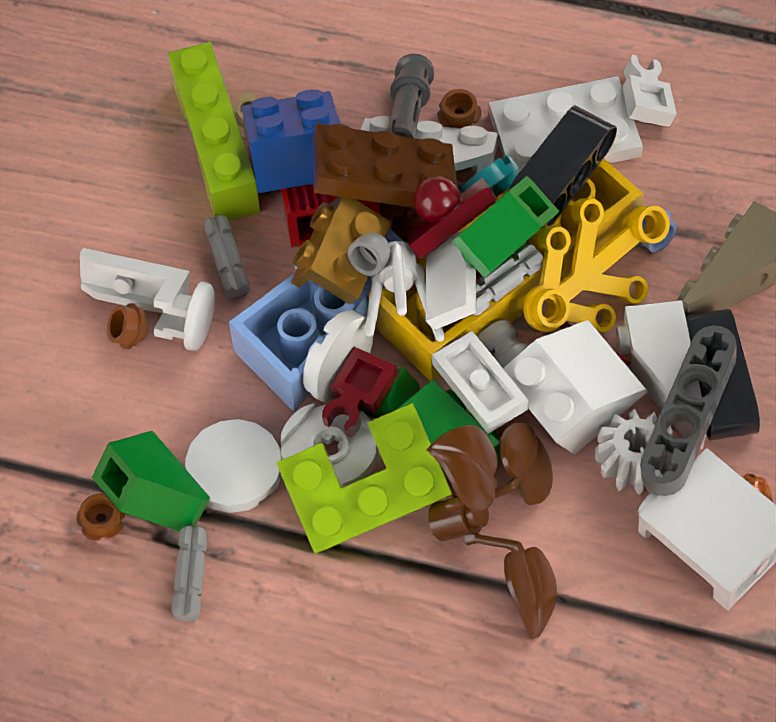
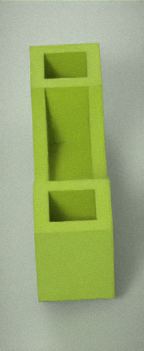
M211 42L168 52L173 85L183 118H186L191 131L214 218L218 215H224L230 221L260 213L256 180Z

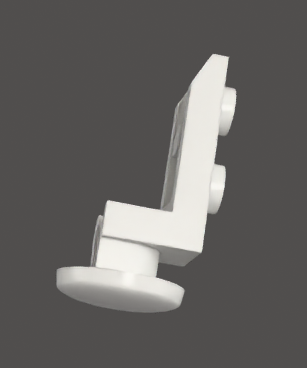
M82 248L80 252L81 290L98 300L125 306L129 303H134L143 310L161 313L162 315L154 328V336L172 340L173 337L184 339V346L188 351H197L201 348L209 333L214 314L215 295L211 284L201 281L191 296L189 295L190 271Z

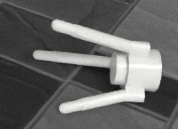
M400 241L389 242L391 256L387 264L376 275L371 276L372 287L364 331L367 337H371L374 334L383 286L387 290L395 292L397 313L403 316L407 312L406 291L415 284L426 313L424 267L416 264V256L409 243ZM431 327L435 339L439 342L443 341L445 335L442 327L436 330Z

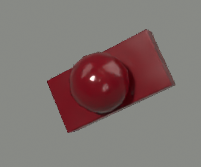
M441 176L430 177L422 181L416 188L413 200L417 214L425 222L407 235L410 248L419 259L421 257L424 258L495 204L497 200L495 194L482 177L462 194L456 184L450 179Z

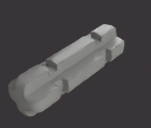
M218 215L215 218L210 217L204 223L205 232L222 280L225 296L230 299L245 296L250 290L249 282L242 267L243 264L234 236L231 233L232 229L229 220L224 215Z
M532 244L522 246L513 253L514 259L508 257L486 278L483 276L479 278L481 283L479 285L476 283V313L472 314L473 316L479 315L489 308L490 300L497 302L525 281L524 275L530 277L542 268L543 256Z
M185 526L179 533L178 546H180V551L177 552L174 580L175 595H173L171 611L176 621L194 622L200 617L201 602L199 599L202 595L207 535L206 530L202 527Z

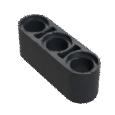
M576 105L572 106L518 173L508 191L528 176L559 210L543 227L552 226L609 152L617 134V126Z
M731 309L685 315L690 342L699 330L712 325L729 329L736 340V363L706 432L708 440L758 434L760 430L759 409ZM714 345L712 350H706V366L712 368L713 357L717 350H722V346ZM699 381L701 396L704 397L710 393L712 388L707 383Z

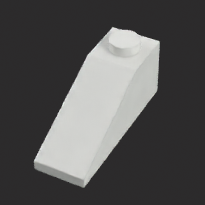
M682 301L626 306L623 325L616 326L618 353L627 354V359L631 362L629 369L647 389L648 395L661 411L691 344ZM699 381L691 382L685 387L684 392L688 396L693 398L702 397ZM687 421L672 423L683 438L688 437L695 430L694 426ZM704 437V440H703V442H702V444H701L700 449H703V447H704L705 437Z

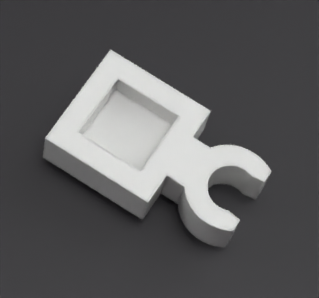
M632 54L624 68V75L627 80L622 89L629 119L669 127L677 113L670 83L658 81V76L662 71L658 60L653 59L648 68L645 69L639 64L637 55Z

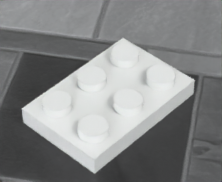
M616 76L489 102V115L494 131L498 133L497 140L503 159L506 155H509L521 171L566 112L574 105L617 126L614 143L605 156V160L609 163H615L642 157L643 145L634 119H629L619 77Z

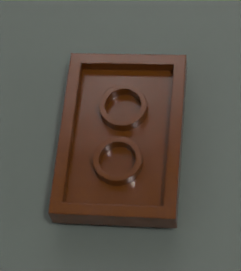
M315 124L312 136L314 193L414 208L413 197L416 188L422 181L430 177L441 176L450 179L457 185L452 144L443 143L434 138L417 139L397 136L389 131L372 132L353 129L343 124Z

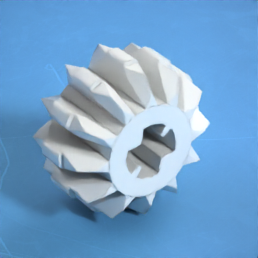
M635 408L629 413V420H625L615 414L610 421V427H602L598 433L597 441L599 444L595 447L594 455L596 463L602 464L600 473L603 476V480L617 477L615 486L618 491L625 488L627 484L634 485L638 495L644 491L640 463L658 418L655 412L649 415L646 420L639 419V414ZM670 425L667 428V432L672 436L673 430ZM667 450V458L663 467L660 470L655 469L656 476L663 477L666 471H672V453Z

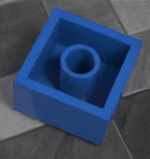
M311 89L298 93L296 97L279 100L273 97H263L254 100L249 105L241 106L249 157L258 193L314 184L312 136L315 124H341L331 92Z

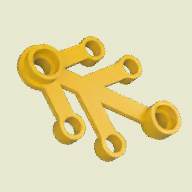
M582 198L577 200L571 209L572 220L578 225L571 272L561 282L563 254L567 252L571 243L569 232L563 227L547 226L538 235V247L544 253L540 284L528 292L523 305L524 317L527 323L537 331L551 332L559 328L566 321L581 323L586 320L590 321L598 332L609 331L616 321L615 311L610 305L592 303L588 306L569 302L582 290L617 296L620 301L630 304H640L648 295V284L641 276L625 275L623 277H615L602 273L639 242H661L668 234L670 227L666 211L659 206L652 205L636 207L627 218V227L594 254L597 229L603 220L604 208L596 199ZM587 205L591 209L589 220H586L584 216V210ZM643 218H645L646 227L644 230L642 228ZM555 233L557 235L558 242L556 247L553 249L550 243L551 236ZM633 282L635 284V293L631 297L629 287ZM545 300L547 303V310L545 314L542 315V304ZM601 310L603 314L602 322L598 325L596 322V315L598 311Z

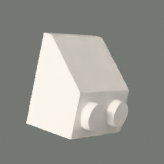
M588 320L536 339L503 368L527 397L528 408L553 440L574 455L593 440L602 427H608L615 414L620 416L648 392Z

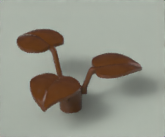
M515 423L508 426L501 437L500 451L503 465L512 479L508 483L495 488L497 480L493 475L497 469V455L489 437L482 429L473 425L451 429L437 438L427 448V452L441 465L458 497L439 501L430 506L428 511L430 529L439 541L464 537L466 545L478 543L506 548L512 551L507 553L504 558V573L507 586L530 638H537L546 627L554 611L557 599L556 579L548 559L537 547H530L524 550L522 543L519 541L481 535L479 532L488 523V507L491 506L494 499L514 491L517 487L522 499L529 506L542 503L548 497L552 488L553 472L547 450L529 425Z

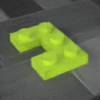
M413 403L367 423L387 469L342 488L323 443L276 462L314 554L453 495L440 464L427 452V448L431 443Z

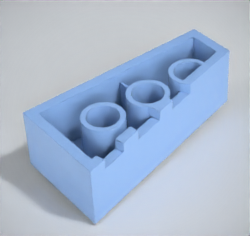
M390 228L388 229L385 236L388 243L394 241L404 242ZM293 274L229 321L234 352L294 413L310 394L303 385V372L312 345L314 346L315 342L323 343L328 333L323 331L324 326L338 313L353 310L364 317L367 316L368 292L371 291L372 287L371 276H368L359 299L352 304H348L311 280L298 288L291 283Z

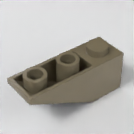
M754 201L743 216L739 213L734 216L726 230V240L720 248L716 246L711 248L701 267L703 272L697 281L688 280L679 294L677 301H682L685 315L724 310L775 285V211Z

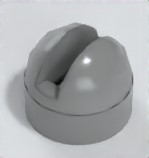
M373 232L359 236L348 248V259L351 265L358 272L368 276L376 275L387 264L391 256L387 239Z

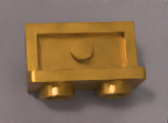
M338 197L330 204L322 203L310 222V227L314 229L310 240H306L301 245L293 259V265L297 269L291 283L300 288L311 280L348 304H352L359 299L368 275L358 272L351 265L348 259V248L359 236L369 232L380 234L385 238L391 221L353 198Z

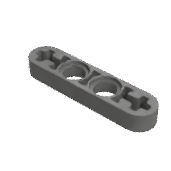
M715 325L707 326L699 330L691 341L641 457L640 469L643 485L649 492L655 495L668 496L675 494L686 483L736 363V340L729 329ZM714 345H720L722 350H717L712 360V368L706 366V350H712ZM695 381L705 382L712 388L708 395L701 398L690 397L684 392L685 387ZM676 421H687L695 428L693 433L685 438H675L667 432V428ZM667 450L672 453V471H666L663 477L656 476L655 469L660 470L663 467L667 458Z

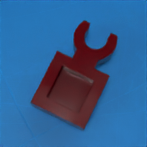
M354 347L331 384L333 394L339 398L333 399L325 405L322 411L324 425L330 427L337 416L347 415L349 419L344 425V430L347 436L353 437L361 426V410L365 408L376 413L398 376L397 365Z

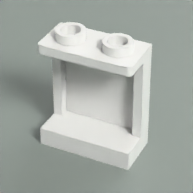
M707 448L695 459L686 483L681 490L668 496L651 493L638 509V533L645 539L654 535L714 587L713 599L727 611L776 563V505Z

